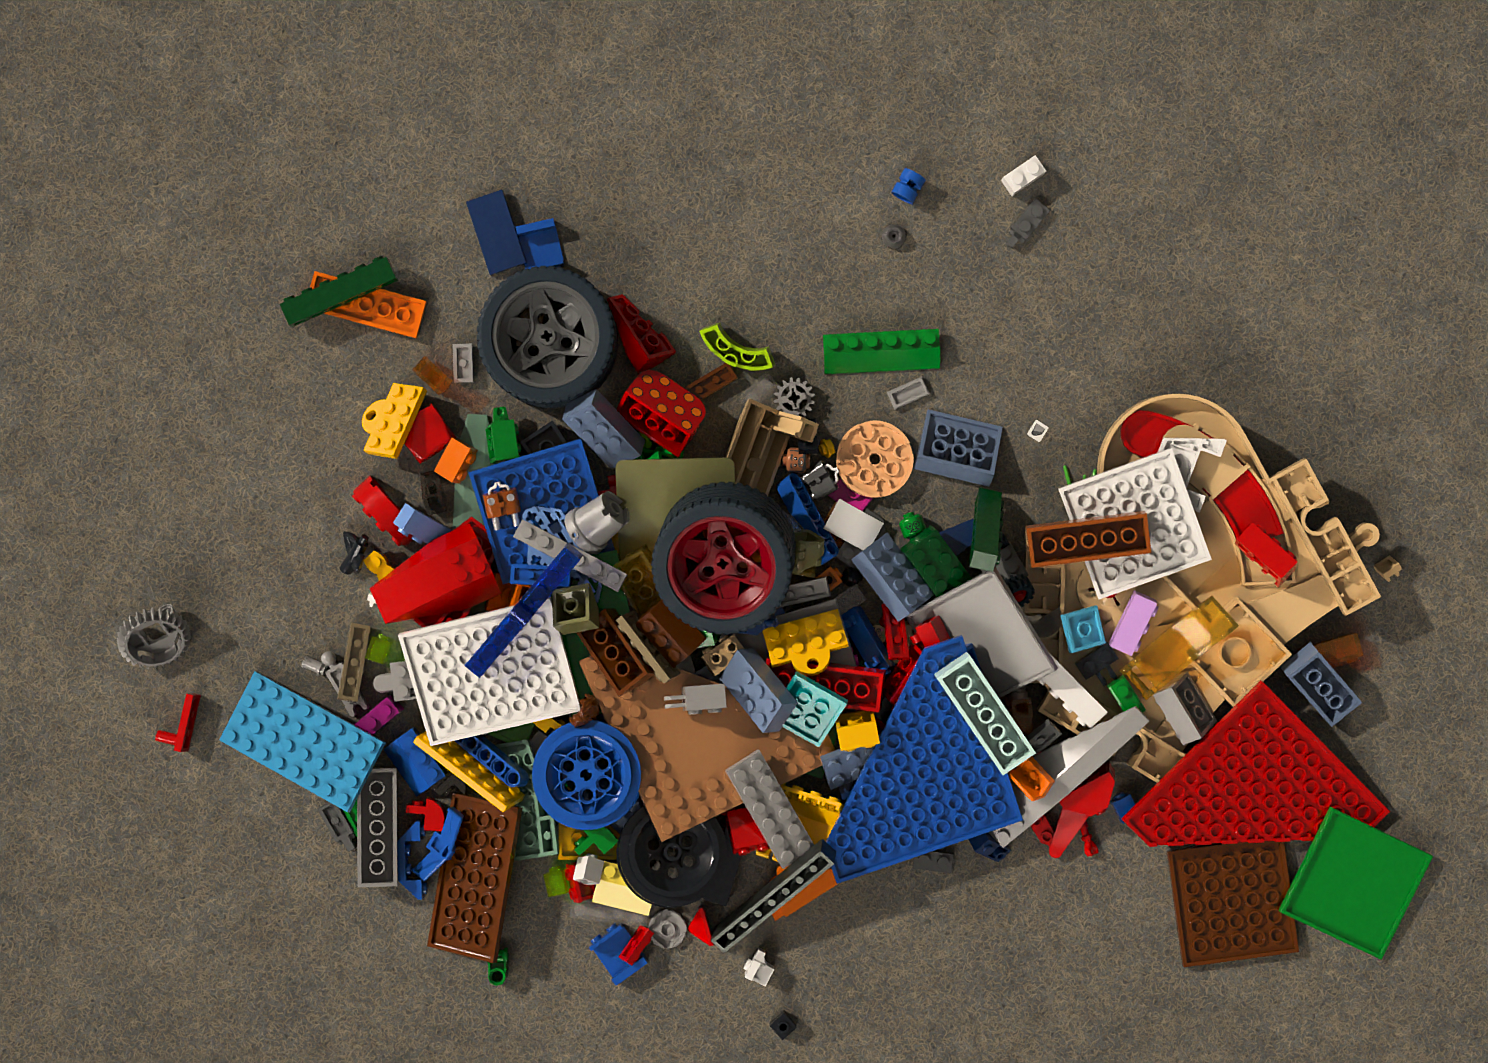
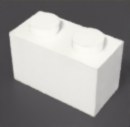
M1035 155L1005 175L1001 181L1010 195L1013 196L1043 176L1046 170Z

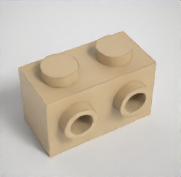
M726 634L718 640L720 643L715 648L709 646L702 651L704 655L701 657V660L713 677L725 670L737 650L744 649L734 634L730 637Z

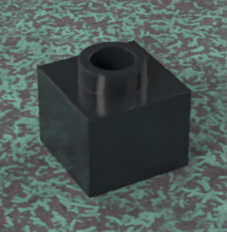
M784 1010L769 1023V1026L781 1040L785 1039L797 1028L796 1023ZM781 1024H786L787 1028L785 1030H782L779 1026Z

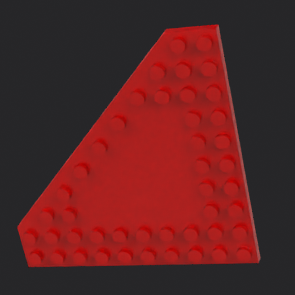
M1260 680L1121 819L1149 847H1157V845L1184 846V844L1211 845V843L1238 844V842L1313 841L1329 807H1333L1372 827H1375L1390 811Z

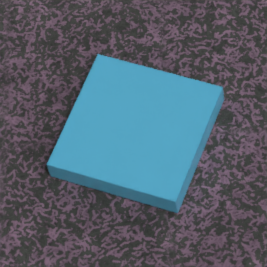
M1097 605L1060 615L1069 653L1106 644Z

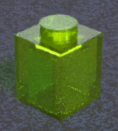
M383 634L372 636L365 658L380 664H386L393 642L389 641L390 637Z
M554 866L543 874L548 897L569 892L571 887L565 877L566 868L561 869L560 866Z

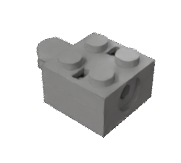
M406 661L390 663L391 673L379 674L373 681L376 691L380 693L393 691L394 702L416 699V695H411L415 694Z
M725 684L681 687L682 695L664 697V701L682 699V703L665 704V709L683 707V711H688V715L702 714L704 709H708V713L722 712V708H727Z

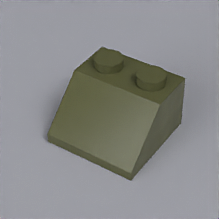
M586 583L553 590V627L562 635L599 628V608L591 584Z

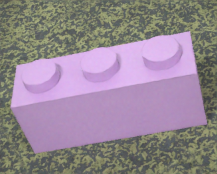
M1133 591L1109 641L1110 647L1130 656L1133 655L1134 651L1137 652L1141 645L1139 640L1142 634L1145 635L1150 627L1148 622L1151 616L1154 617L1158 611L1155 599L1138 591Z

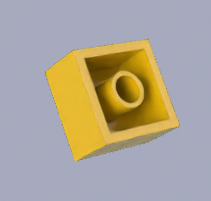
M859 710L843 713L836 720L841 751L850 752L859 747L871 748L876 746V744H880L874 712Z

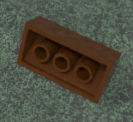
M607 608L599 613V628L576 633L618 697L644 684L654 676L655 671L643 661V655L631 645L627 634L622 633L616 620L620 615L616 609Z

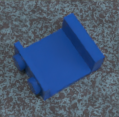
M553 218L516 226L517 235L519 236L527 261L525 269H531V267L555 266L556 268L565 266Z
M622 922L619 925L614 923L608 927L605 935L601 936L599 934L591 940L592 944L589 946V949L596 953L612 976L611 980L616 986L648 963V959L643 952L640 953L639 959L632 966L619 958V955L632 938Z

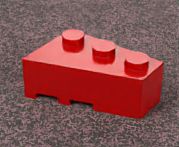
M1252 522L1236 539L1235 545L1252 562L1258 563L1263 568L1261 571L1265 575L1269 573L1276 580L1274 584L1278 588L1295 571L1298 563L1296 556L1290 551L1286 552L1281 547V543L1275 538L1271 539L1266 534V530L1259 524L1256 526Z

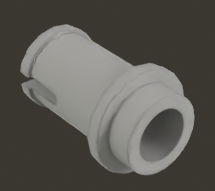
M308 656L304 658L302 668L316 672L318 676L325 675L328 669L327 665Z

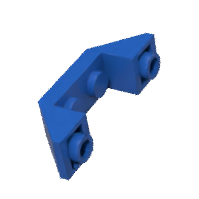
M417 820L397 841L398 881L418 900H422L424 894H427L428 885L421 878H408V875L412 873L411 864H408V856H411V845L407 844V841H421L423 836H426L422 820Z

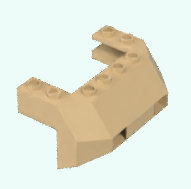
M749 398L739 417L724 457L734 461L735 484L749 485L751 488H757L761 493L764 492L768 496L778 467L781 464L789 437L812 443L819 424L797 415L778 411Z

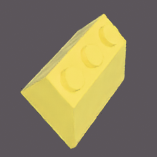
M604 861L600 883L596 884L592 902L648 916L652 904L641 900L627 887L621 877L617 864Z

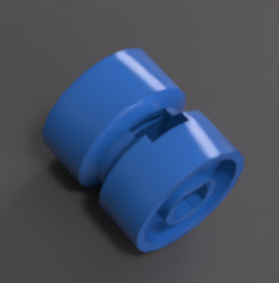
M904 168L899 177L900 182H896L891 193L902 201L913 204L918 195L917 190H921L926 179L915 171Z

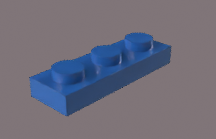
M511 564L510 584L570 587L571 567Z

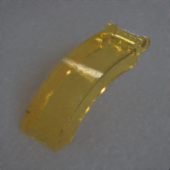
M1210 596L1164 631L1119 671L1132 681L1142 693V697L1147 700L1199 656L1226 638L1239 625L1213 596ZM1134 666L1151 682L1153 686L1150 689L1131 670Z

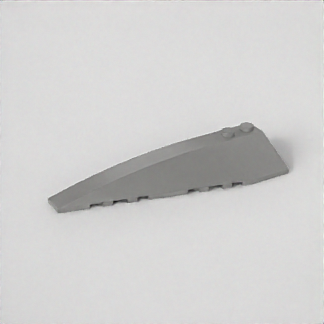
M1134 706L1106 722L1097 724L1096 727L1082 731L1077 736L1068 738L1035 755L1033 758L1055 780L1054 784L1044 798L1031 801L1009 777L1023 820L990 831L989 834L1003 848L1106 762L1149 722V719Z

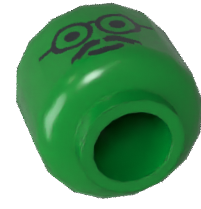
M914 512L903 515L904 519L899 522L903 537L910 541L927 529L923 516L920 514L915 515Z

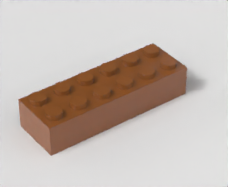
M1145 511L1026 526L1031 568L1151 553L1148 519Z

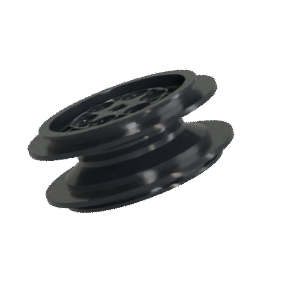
M643 806L628 819L621 830L616 850L617 865L627 887L641 900L658 907H682L705 897L719 882L727 861L726 838L719 822L713 817L673 836L671 839L661 842L647 809ZM684 836L689 837L691 840L689 847L682 845V838ZM649 840L657 842L658 847L656 850L649 849ZM673 849L675 851V857H669L667 854V850ZM685 856H690L693 859L691 867L684 864ZM652 859H656L659 862L658 870H653L650 867ZM670 867L677 870L675 878L668 876V869Z

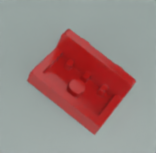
M576 861L566 864L565 877L570 883L569 896L571 900L575 903H581L584 900L593 898L595 885H586L573 880Z

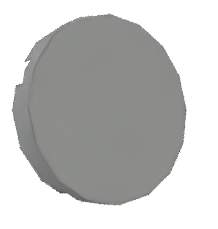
M665 909L657 912L651 918L648 929L654 933L651 940L655 945L661 948H674L684 940L687 926L685 919L680 913Z

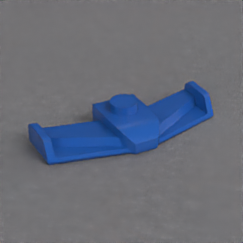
M448 807L442 832L435 831L426 847L431 852L415 868L411 869L424 882L445 861L451 860L455 853V841L464 815L455 807Z

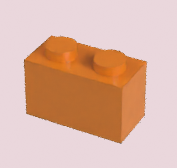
M452 437L434 472L452 483L460 484L466 478L469 466L474 463L478 450L464 441Z

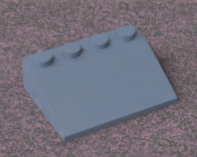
M928 409L914 469L989 487L995 473L1003 427Z

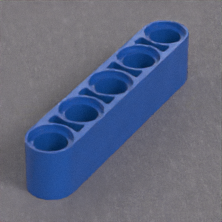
M791 473L777 484V490L799 531L811 530L825 540L824 554L821 557V565H824L838 555L839 549L830 532L823 529L826 524L802 480L797 474Z
M482 734L455 740L457 744L509 787H523L528 783V773ZM474 739L476 740V746H475V747H474V745H473ZM488 751L490 752V758H489V759H488V757H487V752H488ZM502 762L504 763V770H503V771H502V769H501V764H502ZM516 774L519 777L518 782L515 781Z

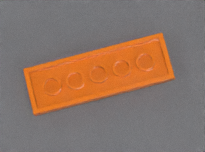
M314 271L310 287L315 289L319 287V283L325 280L333 281L337 277ZM378 289L324 314L417 339L427 301Z

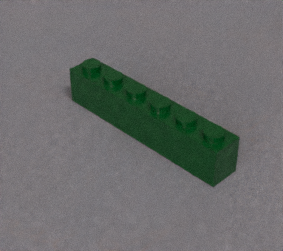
M383 256L377 257L372 260L373 263L367 266L361 264L355 267V271L351 273L343 272L337 275V279L333 281L325 280L319 283V287L315 289L310 287L301 291L302 294L295 297L292 295L283 299L284 302L280 306L288 325L295 327L399 281L390 260L387 257L383 258Z
M979 487L974 505L969 567L993 572L995 565H999L1002 546V518L1004 511H1002L1004 507V501L1001 500L1002 492Z

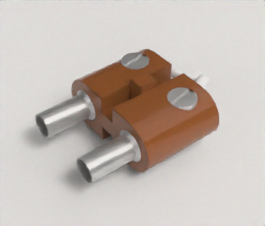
M500 481L495 482V485L488 490V493L482 495L487 518H492L494 530L501 529L499 517L505 514H511L513 526H519L518 512L521 511L517 489L510 488L506 484L502 485ZM497 485H499L500 487L507 488L503 489L502 491L491 492L492 490L497 488Z

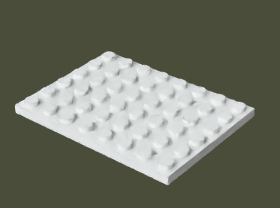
M551 597L398 634L430 746L579 712L582 708L562 635L553 627V602Z

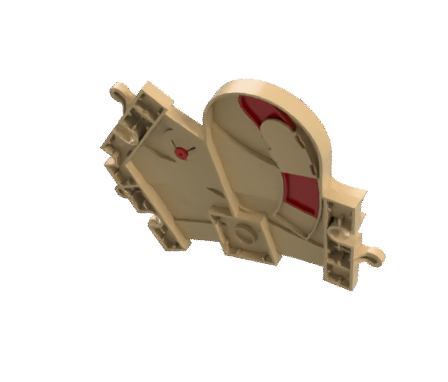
M1188 394L1154 396L1126 410L1113 423L1103 440L1098 456L1097 474L1157 453L1163 438H1215L1227 440L1221 457L1200 451L1187 485V489L1206 496L1200 513L1195 510L1194 512L1212 560L1098 599L1085 561L1031 568L1027 532L1025 530L1024 567L1029 574L1027 577L1035 589V595H1033V599H1029L1030 603H1024L1023 612L1026 616H1036L1041 613L1052 616V629L1045 634L1037 633L1047 651L1108 712L1093 727H1096L1101 722L1112 719L1123 711L1108 687L1103 686L1096 675L1085 680L1075 665V662L1101 645L1069 653L1060 615L1097 605L1105 641L1109 643L1134 590L1157 601L1158 611L1154 617L1151 616L1148 622L1150 627L1145 635L1142 634L1139 640L1141 641L1139 650L1137 652L1134 651L1133 655L1130 656L1112 648L1119 659L1110 664L1117 677L1121 675L1126 677L1146 709L1143 714L1149 719V722L1136 733L1141 739V744L1138 750L1131 755L1127 764L1156 783L1186 755L1182 751L1187 746V744L1183 745L1180 739L1177 738L1174 729L1166 720L1160 706L1156 703L1153 695L1161 686L1188 671L1212 713L1224 700L1234 707L1260 680L1264 681L1292 655L1284 644L1310 624L1339 606L1342 614L1347 616L1381 597L1357 553L1363 546L1369 547L1377 543L1380 536L1378 528L1371 523H1362L1355 528L1354 532L1348 535L1337 517H1333L1320 528L1310 530L1305 523L1307 513L1312 509L1321 508L1329 504V499L1307 459L1303 458L1268 477L1238 422L1219 405L1207 399ZM1252 522L1256 526L1258 524L1262 526L1271 539H1277L1286 552H1292L1297 558L1298 563L1295 571L1279 588L1274 584L1276 580L1269 573L1265 575L1261 571L1263 568L1255 561L1252 562L1235 545L1236 539ZM1106 668L1099 671L1106 679L1107 684L1114 680L1110 677ZM1046 683L1044 684L1047 693L1037 708L1039 712L1077 735L1082 731L1091 729L1088 725L1083 727L1076 720L1078 715L1074 711L1069 713L1062 706L1065 702L1060 697L1055 699L1049 692L1051 688Z

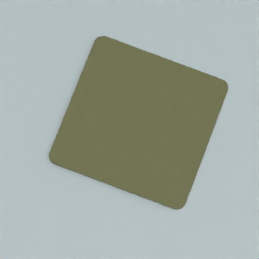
M730 458L618 461L615 467L617 496L623 501L619 505L622 509L627 507L630 515L629 523L618 531L620 567L627 571L652 570L654 546L671 508L683 496H686L688 492L698 487L701 488L703 485H710V483L715 482L716 484L719 482L735 483L734 461ZM703 531L694 538L705 539ZM687 558L689 568L694 569L698 563Z

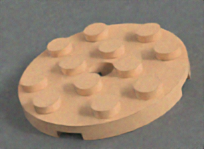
M873 420L857 424L843 436L838 445L836 466L839 470V476L849 489L861 496L881 498L891 495L906 483L912 472L914 457L910 442L901 430L890 423ZM870 455H878L880 462L878 464H871L869 460Z

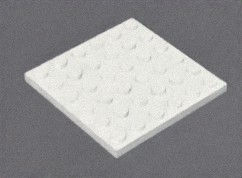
M1172 448L1058 488L1069 520L1139 511L1147 513L1151 553L1085 561L1098 599L1212 560Z

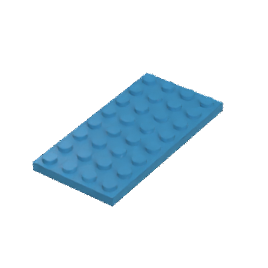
M254 671L219 739L221 742L346 812H350L386 743L257 671Z

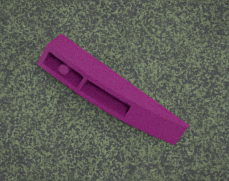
M390 695L354 725L374 735L401 713L404 708L398 701L394 702V696Z

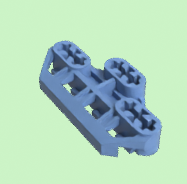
M534 506L524 511L523 520L535 526L531 520L528 521L530 519L529 515L533 514L542 530L559 539L561 538L558 533L562 532L569 544L573 542L572 546L582 550L569 536L564 522L565 515L561 509ZM544 512L551 513L552 519L554 521L558 519V521L549 527L548 525L551 523ZM528 545V565H536L533 563L535 562L534 558L537 557L541 559L540 564L544 566L569 567ZM571 568L570 587L573 584V579L576 581L580 580L578 585L590 584L588 581L590 577ZM598 583L597 592L594 595L597 604L599 603L603 585L601 583ZM545 586V587H549V588H552V589H555V590H556V589H561V588H566V587Z

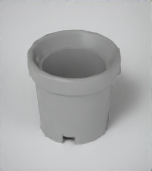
M607 491L584 506L576 507L565 515L564 522L566 530L574 543L584 552L599 554L607 546V542L630 521L627 507L622 509L619 505L623 501L614 493Z

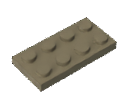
M631 611L621 615L616 620L622 633L627 634L631 645L640 651L643 655V661L655 671V677L659 681L666 683L680 675L681 672L678 668H673L636 626L635 623L639 618L637 614Z

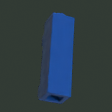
M853 607L841 615L845 629L864 659L865 666L867 668L886 670L885 676L892 673L891 669L896 665L893 660H888V652L862 607Z

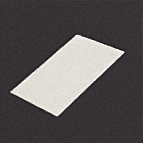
M839 499L823 529L864 550L874 542L884 523Z

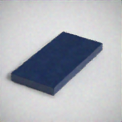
M501 189L467 201L466 204L489 274L494 275L526 264L527 261L504 191Z

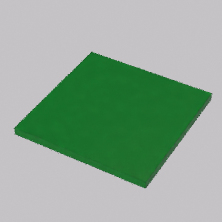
M1329 807L1278 911L1382 960L1433 855L1333 807Z

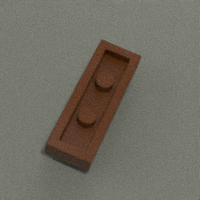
M724 363L687 385L684 389L700 400H703L738 378L731 366Z

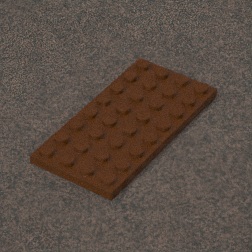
M452 793L450 807H455L464 815L455 841V853L451 860L445 861L440 866L427 946L490 963H497L523 807L513 806L507 811L502 812L486 799Z

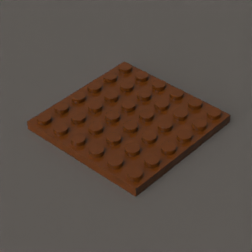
M1284 842L1221 843L1167 851L1183 967L1299 952L1295 919L1278 911L1290 888Z

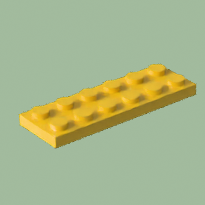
M426 731L416 736L413 741L418 747L502 812L507 811L523 800L525 794L518 787L506 785L455 741L430 746Z

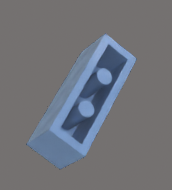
M406 503L393 522L399 527L398 531L407 537L409 534L413 535L412 539L419 544L423 542L428 544L433 539L452 531L447 526Z

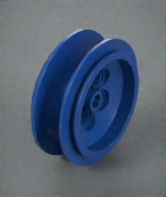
M592 720L586 725L576 728L571 723H568L553 731L539 747L533 763L532 782L540 805L554 820L570 828L593 830L616 822L631 810L640 795L641 767L632 743L618 729L600 720ZM584 749L589 750L591 754L589 760H584L581 757V752ZM601 758L608 760V767L606 769L599 767V760ZM568 760L574 763V769L571 772L565 769V763ZM586 769L589 773H592L590 780H588L587 776H584ZM602 778H607L610 782V786L607 789H603L600 786ZM569 780L573 781L576 785L574 791H568L566 788V783ZM586 789H590L593 792L591 800H587L584 797Z

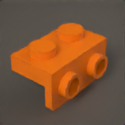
M1032 756L1019 764L1016 769L1008 772V776L1031 801L1044 798L1055 782Z

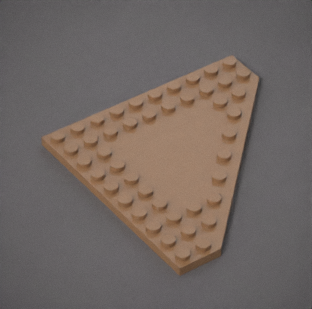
M592 656L579 661L591 691L598 700L599 708L606 723L623 733L636 750L641 767L639 794L661 842L742 804L743 801L725 770L757 749L762 753L779 785L822 766L820 756L835 751L828 734L821 745L817 747L784 727L778 732L762 733L726 686L727 708H722V712L708 713V709H704L702 714L688 715V711H683V707L665 709V704L682 703V699L664 701L665 696L682 695L681 687L719 684L679 668L678 670L681 674L666 683L659 681L654 675L644 684L618 697Z

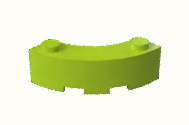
M720 322L704 327L699 331L710 351L731 366L748 370H766L775 366L769 346L765 348H749L740 345L727 335Z

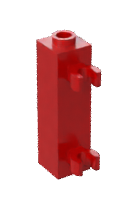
M939 615L922 621L915 627L917 632L909 637L912 644L922 641L924 647L951 639Z

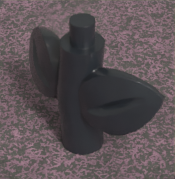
M344 531L343 537L348 555L342 562L340 570L347 575L352 574L353 571L355 574H359L365 559L364 552L368 547L367 541L369 537L362 534L358 538L355 534Z

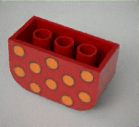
M653 370L643 371L637 376L625 391L616 409L632 427L677 457L680 456L690 443L706 414L705 406L698 397L664 374Z

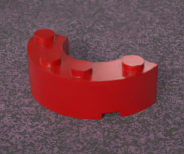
M369 475L353 490L354 494L352 497L364 506L362 511L369 518L372 516L377 521L375 524L382 532L386 530L393 536L391 539L398 546L403 545L406 547L413 541V535L409 534L408 537L398 531L399 527L393 523L401 509L390 499L381 485Z

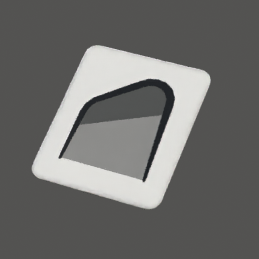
M1035 420L1027 435L1040 442L1048 427Z

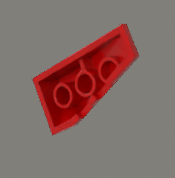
M623 294L607 299L626 354L637 372L652 369L676 353L667 337L662 332L658 334L651 327L653 323L650 320L645 321L638 315L639 310Z

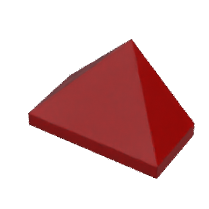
M699 906L687 930L707 945L713 946L714 944L710 941L712 933L704 906Z

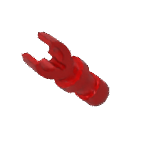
M1085 821L1079 830L1082 834L1081 840L1085 843V854L1089 857L1099 853V850L1091 839L1093 836L1089 834L1088 824Z

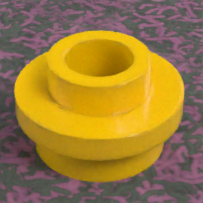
M822 439L820 441L819 451L822 456L824 455L826 458H829L835 453L834 445L830 439Z

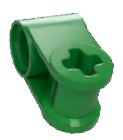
M508 947L499 949L497 963L488 962V979L491 984L496 986L503 984L507 979ZM500 971L503 974V979L500 981L495 980L493 972Z

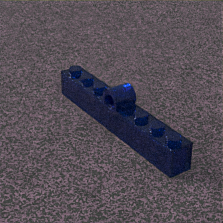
M567 542L464 666L480 678L580 561L583 554Z

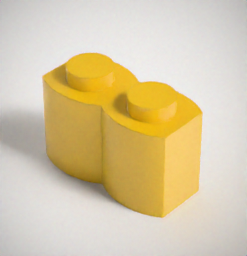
M373 551L364 559L366 567L372 573L377 574L379 581L395 569V567L390 565L388 558L379 551Z

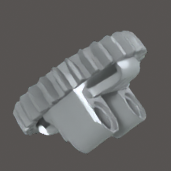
M171 604L160 607L158 611H154L152 607L150 611L143 609L141 614L136 612L135 617L130 615L129 621L124 620V626H120V632H117V644L122 657H126L127 662L131 661L133 666L138 663L140 668L145 665L147 669L150 666H154L156 669L159 665H162L164 668L166 663L172 665V660L178 661V656L184 657V652L188 651L191 639L187 621L182 619V615L179 616ZM159 623L166 635L148 642L147 635L143 629ZM179 632L181 637H179V640L176 644L174 641L176 639L177 633ZM142 650L154 653V658L145 655H141L140 657L138 656V651Z

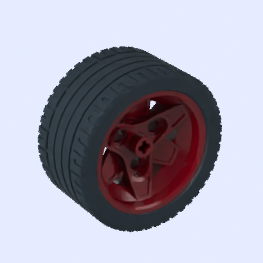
M715 482L710 483V485H703L701 488L698 487L688 492L679 502H676L666 516L652 554L651 565L652 575H654L653 581L656 584L655 588L659 592V597L663 599L664 605L668 606V610L685 624L688 623L691 627H696L700 631L704 630L707 633L714 632L715 634L739 633V631H748L749 628L753 629L756 625L764 623V620H768L771 614L773 615L777 608L781 606L788 593L796 553L793 527L778 503H775L771 497H768L764 492L761 493L757 488L753 489L749 485L745 486L742 483L735 484L734 482H719L717 484ZM728 526L738 528L744 531V533L733 536ZM708 528V539L694 538L701 531ZM724 536L727 541L720 542L717 537ZM757 549H759L761 555V566L750 557ZM687 558L698 563L692 572ZM745 562L748 567L741 568L738 563ZM711 566L714 571L708 572L704 567ZM740 582L749 584V586L739 590ZM715 584L717 591L712 590L708 587Z

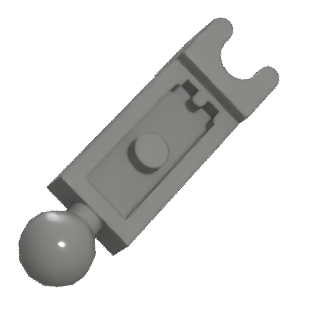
M326 651L321 656V662L329 666L330 669L325 674L338 694L343 662L336 665L335 654L331 651ZM360 690L357 703L342 700L352 718L357 715L355 710L357 704L363 709L370 708Z

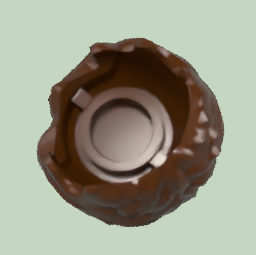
M585 694L584 699L580 700L582 708L577 714L569 717L574 728L582 727L590 721L597 719L600 711L599 703L592 695Z

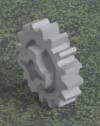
M791 377L789 383L783 380L784 386H777L779 393H774V396L778 397V399L774 400V404H779L776 410L782 409L785 413L797 416L802 414L806 417L805 411H812L809 405H815V402L811 400V398L815 397L814 393H810L813 389L812 386L807 388V381L800 383V378L793 382ZM796 386L801 387L806 393L797 391ZM789 387L788 394L782 397L784 390ZM792 390H794L796 397H800V399H797V407H795L792 400H789L792 397ZM807 400V403L804 406V408L800 410L799 406L802 403V401ZM783 404L790 405L793 411L786 409Z

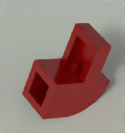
M428 797L426 805L423 804V801L412 800V803L406 805V813L425 814L424 830L442 831L446 820V810L437 799Z

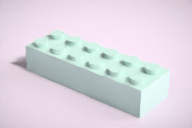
M967 652L934 674L1002 775H1005L1036 754Z

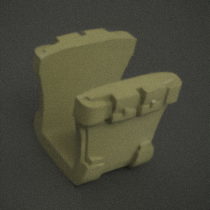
M806 529L800 532H793L796 541L793 573L797 575L810 567L821 566L825 540L811 530Z

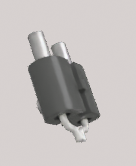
M822 460L802 473L803 477L800 478L803 484L807 482L811 487L812 493L810 497L812 501L814 499L820 501L839 489L837 485L838 468H833ZM828 467L832 471H836L835 479L830 475L831 472L829 471Z

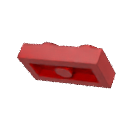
M640 925L619 955V958L632 966L639 959L640 953L645 946L650 943L654 933Z

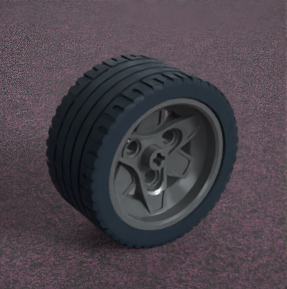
M555 266L531 267V269H523V271H518L514 273L515 275H510L507 277V280L499 283L500 285L495 287L494 292L490 293L488 300L485 301L477 326L479 355L491 378L517 400L542 408H562L567 403L597 388L599 389L602 383L606 381L607 375L612 371L611 369L614 366V359H616L618 350L616 323L606 300L599 290L579 274L568 269L564 270L561 267L556 268ZM549 301L558 302L565 306L555 313ZM529 307L530 319L518 318ZM543 314L549 316L546 324L539 323V317ZM580 320L584 328L585 337L573 332ZM550 334V341L547 342L545 339H547V335ZM512 337L522 343L515 353L512 347ZM571 339L572 346L567 349L563 348V340ZM532 347L539 348L537 356H530L529 350ZM566 356H579L570 367L565 369ZM541 362L546 374L537 373L528 368Z

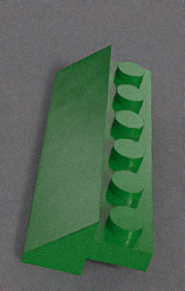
M939 329L823 335L824 374L940 369Z

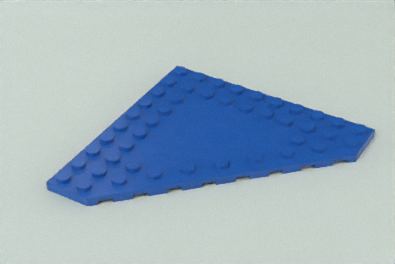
M962 635L924 647L879 736L880 744H876L873 747L826 842L837 851L835 864L831 866L837 884L1023 820L1008 773L1002 775L934 675L964 653H968Z

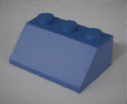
M413 727L383 750L417 797L448 775L442 764L413 743L416 736L420 735L416 727Z

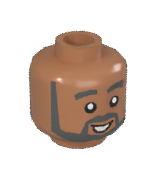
M789 448L787 454H783V466H786L787 471L790 473H804L807 468L810 469V454H799L798 448Z

